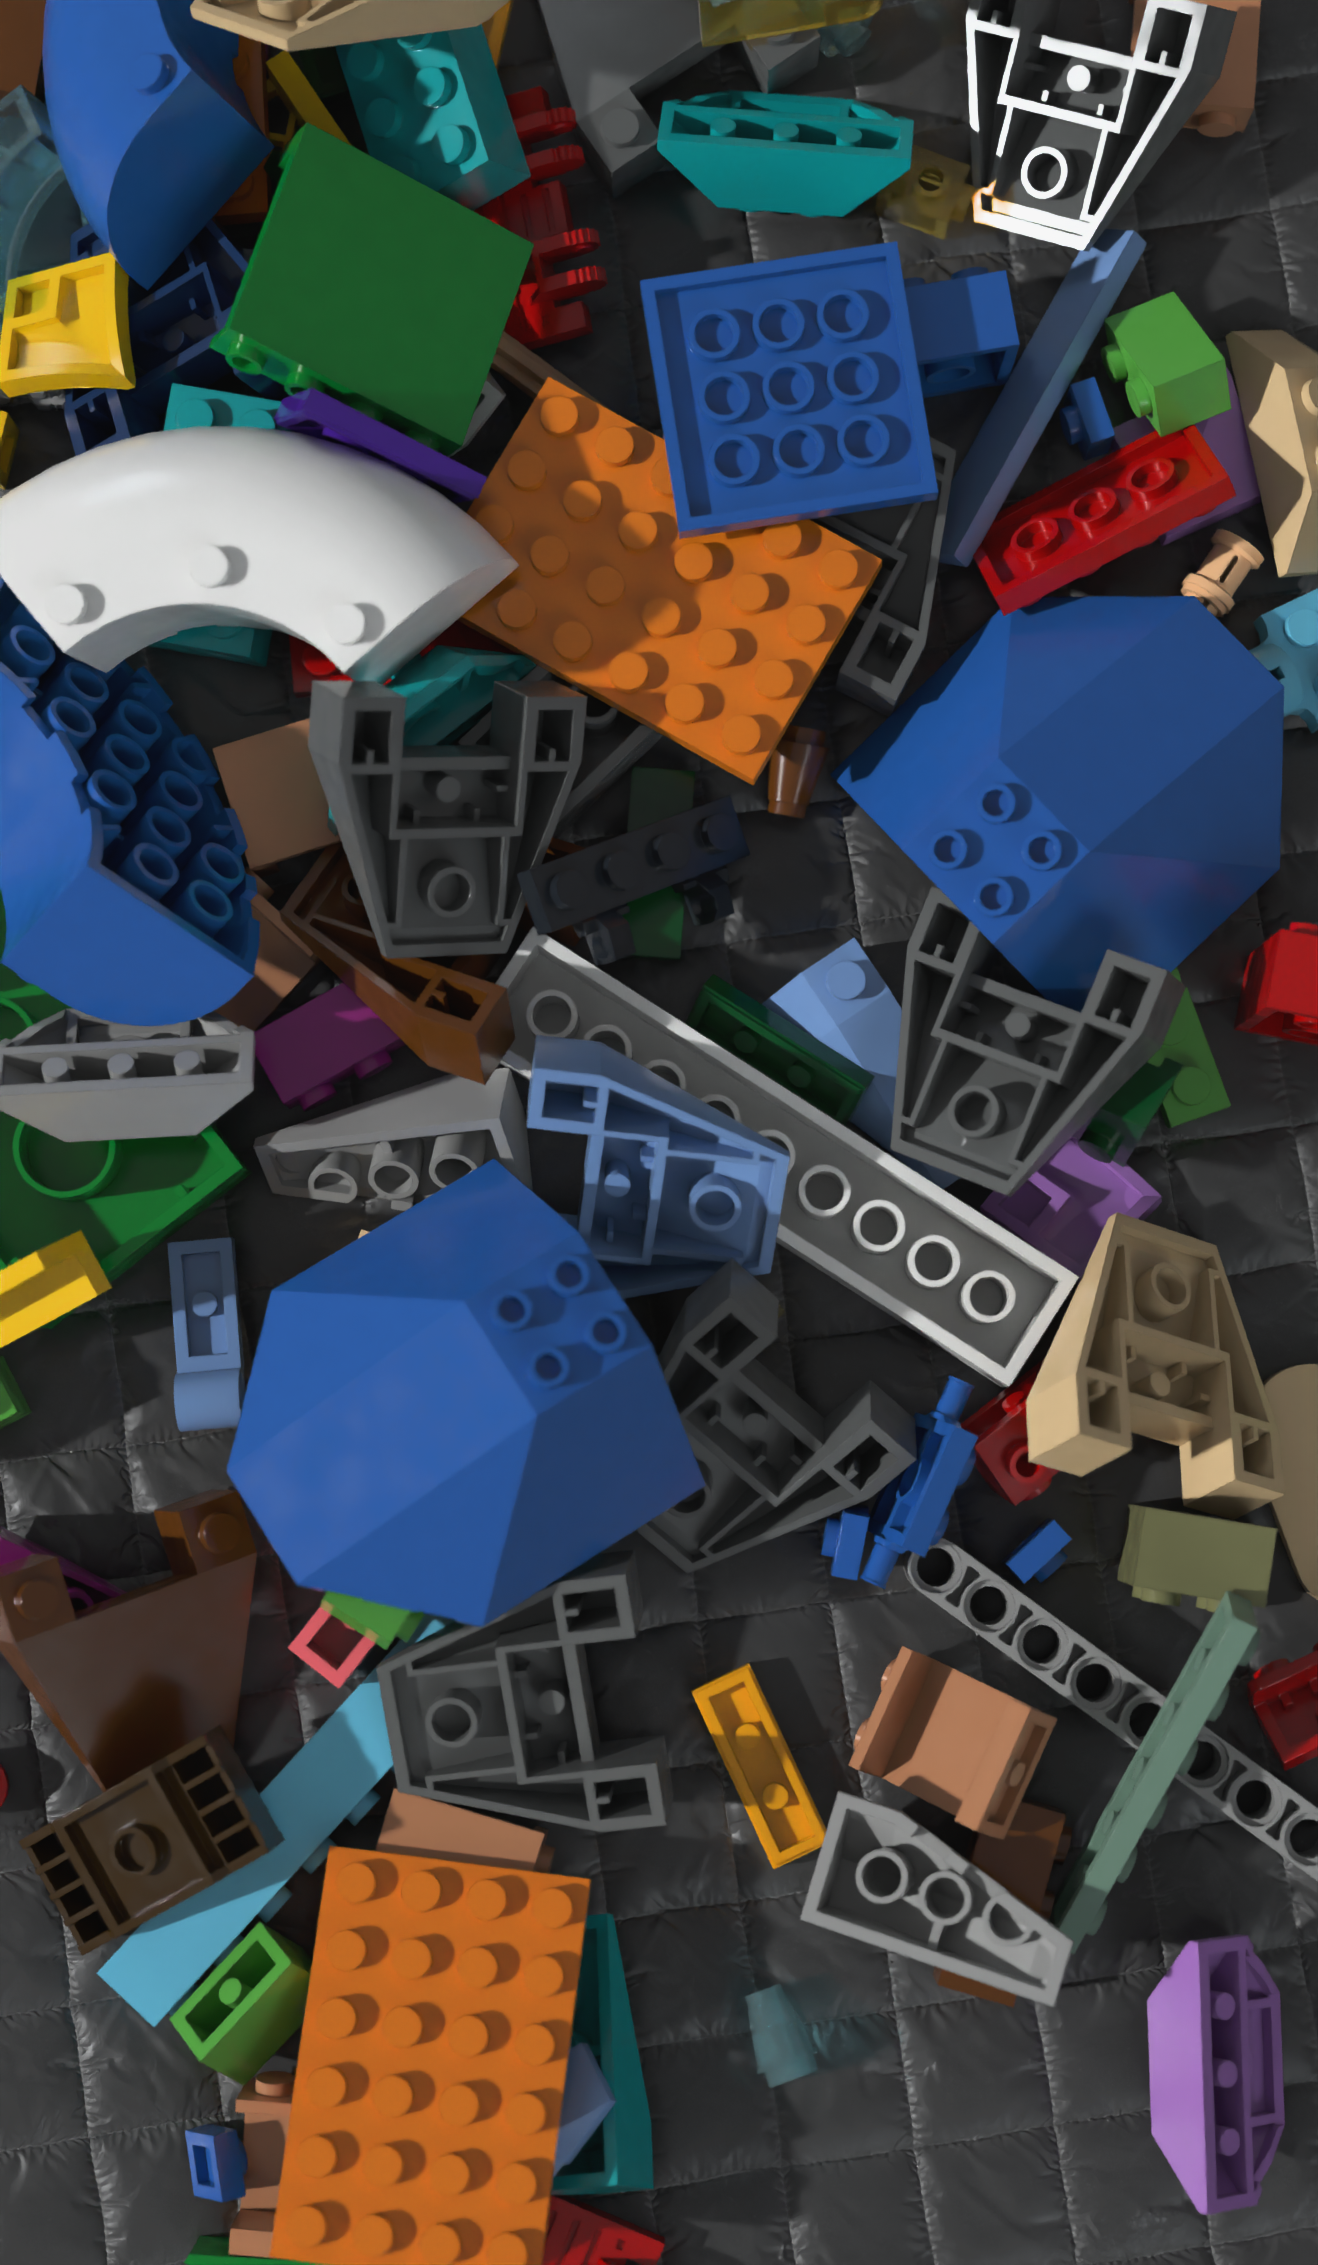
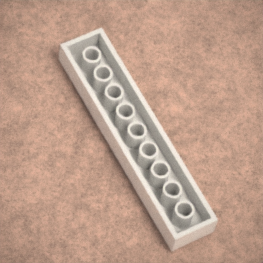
M531 928L495 983L507 988L516 1037L499 1064L505 1068L509 1067L513 1073L530 1083L536 1035L602 1042L788 1150L790 1160L776 1242L1000 1387H1010L1079 1276L546 934L538 936L536 928Z

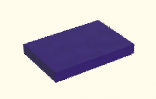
M309 388L283 398L274 418L277 421L276 424L292 432L346 445L392 464L440 492L454 504L478 498L487 479L486 476L314 388Z

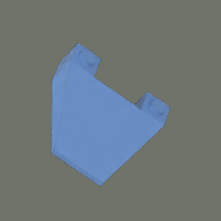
M536 1035L528 1093L527 1128L588 1135L578 1214H558L580 1233L620 1297L625 1299L702 1285L731 1258L752 1276L771 1273L790 1160L789 1151L602 1042Z

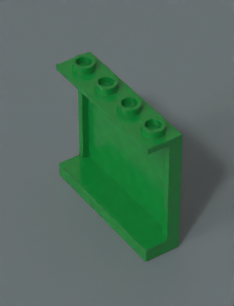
M307 122L284 147L277 166L284 170L225 327L211 339L209 348L225 355L226 361L239 371L253 375L263 374L285 385L284 389L290 396L309 388H314L445 456H449L463 445L534 244Z

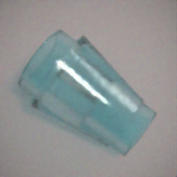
M778 1984L745 1996L749 2008L747 2011L757 2073L765 2074L769 2088L817 2071L818 2067L813 2054L819 2051L788 1996H785L782 1985Z

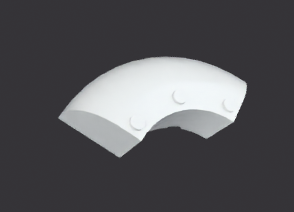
M196 426L146 433L109 443L48 468L0 498V576L64 653L105 673L137 651L162 639L176 635L178 631L194 627L217 625L271 629L289 634L317 647L344 674L353 680L375 681L383 685L519 566L517 561L481 524L443 494L398 467L346 445L302 433L259 427Z

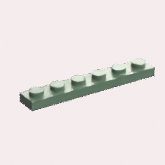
M1228 1590L1226 1591L1054 1898L1049 1922L1074 1940L1071 1954L1076 1952L1085 1934L1093 1936L1098 1931L1107 1910L1106 1897L1115 1881L1123 1883L1131 1873L1137 1857V1847L1135 1845L1144 1829H1154L1163 1816L1168 1800V1795L1165 1793L1176 1774L1183 1776L1191 1767L1198 1749L1196 1737L1207 1719L1215 1721L1222 1712L1229 1694L1227 1682L1238 1664L1246 1666L1252 1659L1260 1640V1630L1258 1629L1250 1600Z

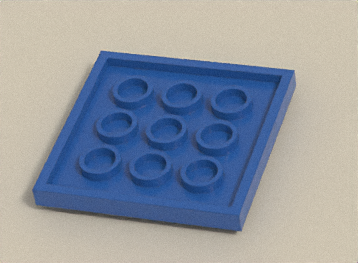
M897 241L640 280V291L680 539L937 500L938 486Z

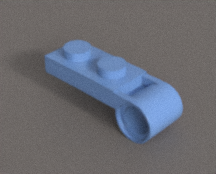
M228 1237L167 1243L177 1374L174 1377V1406L178 1429L180 1432L238 1427L246 1395L235 1239Z

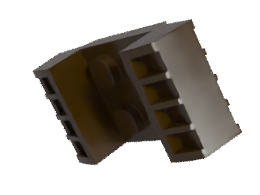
M221 1724L19 1841L22 1849L26 1850L36 1868L37 1876L41 1877L46 1886L51 1901H54L64 1919L63 1923L66 1927L68 1926L76 1940L77 1948L82 1956L212 1886L233 1872L269 1853L285 1841L281 1831H279L268 1812L267 1806L263 1803L254 1787L253 1781L249 1778L241 1764L240 1758L227 1739Z

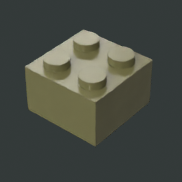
M1128 1504L1117 1580L1133 1586L1132 1597L1141 1598L1140 1600L1180 1607L1181 1595L1184 1594L1197 1597V1608L1215 1612L1228 1590L1250 1600L1252 1606L1266 1608L1277 1529Z

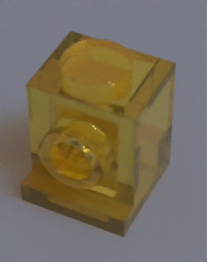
M912 144L910 170L878 192L875 214L944 240L952 220L963 224L973 200L976 187L966 184L970 166ZM919 180L932 183L940 188L935 191H927L920 186Z

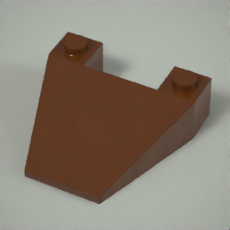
M552 837L542 864L579 851L585 847ZM342 842L326 846L279 912L281 921L428 1066L486 1085L516 1038L507 988L485 981L501 954L387 959L381 954ZM527 903L515 933L518 929L529 932L532 927H535ZM572 925L546 933L547 936L555 941L574 947L580 940Z
M211 1489L153 1510L173 1576L76 1612L73 1610L57 1556L31 1554L0 1566V1651L103 1792L220 1724L231 1746L234 1748L257 1556L240 1495L236 1490Z

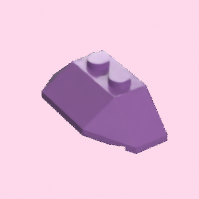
M1240 1934L1189 1941L1147 1999L1151 2132L1197 2211L1206 2215L1256 2206L1263 2190L1260 2182L1271 2166L1285 2126L1280 1991L1265 1965L1253 1952L1254 1946L1249 1937Z

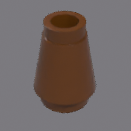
M793 725L788 726L768 760L769 805L767 812L805 819L806 807L809 806L829 752V748L824 747L825 731Z

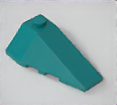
M608 1913L589 1915L586 1921L570 2049L581 2042L588 2043L616 2099V2103L571 2164L562 2165L553 2178L551 2195L602 2194L654 2189L651 2118L614 1916Z

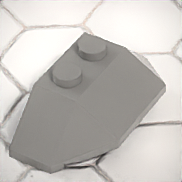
M74 1008L64 1009L28 1027L14 1039L9 1040L5 1038L0 1041V1111L64 1142L197 1135L254 1090L255 1034L253 1030L243 1025L238 1027L226 1017L214 1011L202 1017L172 1025L134 1026L102 1020Z

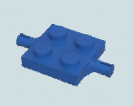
M949 1375L948 1382L935 1411L931 1410L927 1415L915 1412L917 1460L884 1486L878 1495L870 1513L867 1531L873 1533V1541L876 1544L859 1578L885 1589L900 1553L903 1554L909 1550L925 1557L929 1546L936 1545L942 1538L949 1522V1511L946 1509L956 1486L962 1485L968 1479L976 1460V1452L973 1450L978 1436L962 1429L961 1423L958 1422L975 1386Z

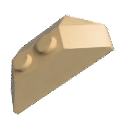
M1283 330L1232 331L1225 337L1278 577L1318 575V352Z

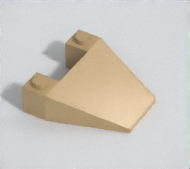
M194 0L190 10L193 19L290 52L477 27L489 20L496 11L510 0Z
M1118 1212L1111 1215L1105 1224L1026 1400L1029 1462L1083 1476L1132 1450V1432L1179 1446L1183 1506L1235 1520L1285 1495L1280 1434L1217 1246Z

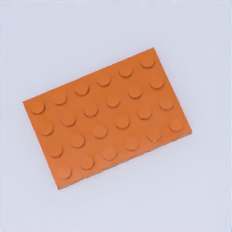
M548 376L486 479L479 497L474 499L467 511V514L481 524L517 561L519 566L457 620L511 651L524 655L536 665L754 786L881 570L882 559L809 519L680 539L664 439Z
M329 1845L269 2257L325 2265L543 2264L591 1879Z

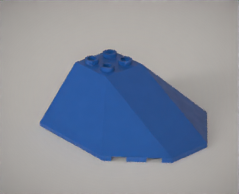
M1043 596L1035 604L1021 607L1006 616L999 610L830 775L1046 1000L1082 1013L1107 949L1168 970L1171 973L1280 870L1284 686L1195 596Z
M494 1158L271 1290L227 1467L228 1476L297 1586L362 1598L363 1601L416 1613L419 1611L456 1620V1622L476 1627H484L705 1487L704 1479L653 1346L580 1233Z

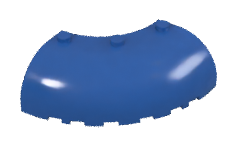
M46 0L42 49L45 100L59 160L70 189L94 233L123 270L148 291L275 147L261 131L249 109L244 91L236 84L232 59L238 57L239 34L193 19L190 6L194 0Z
M0 576V889L5 907L7 926L6 943L1 963L16 972L24 981L36 985L66 1005L102 1020L134 1026H163L202 1017L227 1003L254 976L260 944V921L253 919L251 900L258 893L256 877L246 874L241 855L248 848L235 809L223 808L213 787L220 777L208 754L195 734L183 736L176 723L167 713V710L174 703L144 666L135 672L123 660L109 672L105 673L64 653Z

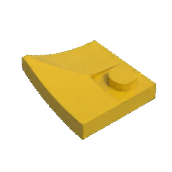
M110 252L8 280L0 340V389L9 398L35 392L70 388L124 390L135 388L136 377L131 352L128 318L129 275Z

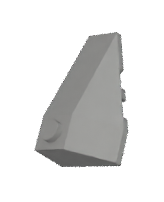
M509 1067L495 1069L486 1085L454 1074L445 1075L257 1137L253 1145L273 1194L349 1203L356 1196L392 1200L391 1209L406 1211L413 1207L414 1203L418 1204L493 1158L533 1192L526 1114Z
M838 1791L800 1920L1052 2007L1055 2006L1074 1943L1073 1939L904 1812Z

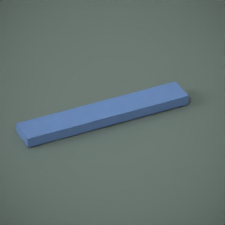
M1105 229L1089 251L1080 250L951 482L939 557L940 563L968 567L971 563L973 555L981 545L1102 327L1104 319L1107 318L1145 249L1147 242L1134 230Z

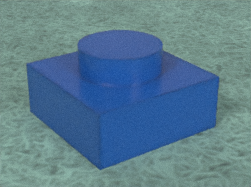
M1095 377L1071 384L1064 401L1065 407L1059 409L1061 427L1068 444L1078 443L1084 461L1107 454L1114 440L1115 433Z
M855 1504L841 1510L839 1519L827 1517L821 1555L831 1557V1576L857 1581L869 1523L868 1506Z
M1047 1518L1011 1551L1001 1563L1018 1581L1026 1583L1034 1576L1041 1583L1053 1574L1068 1558L1062 1548L1072 1538L1055 1520Z
M206 2124L185 2130L194 2196L222 2203L246 2196L243 2176L247 2172L248 2160L245 2147L238 2138L237 2129Z

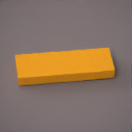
M750 1663L744 1664L691 1689V1693L773 1870L822 1847L827 1829Z

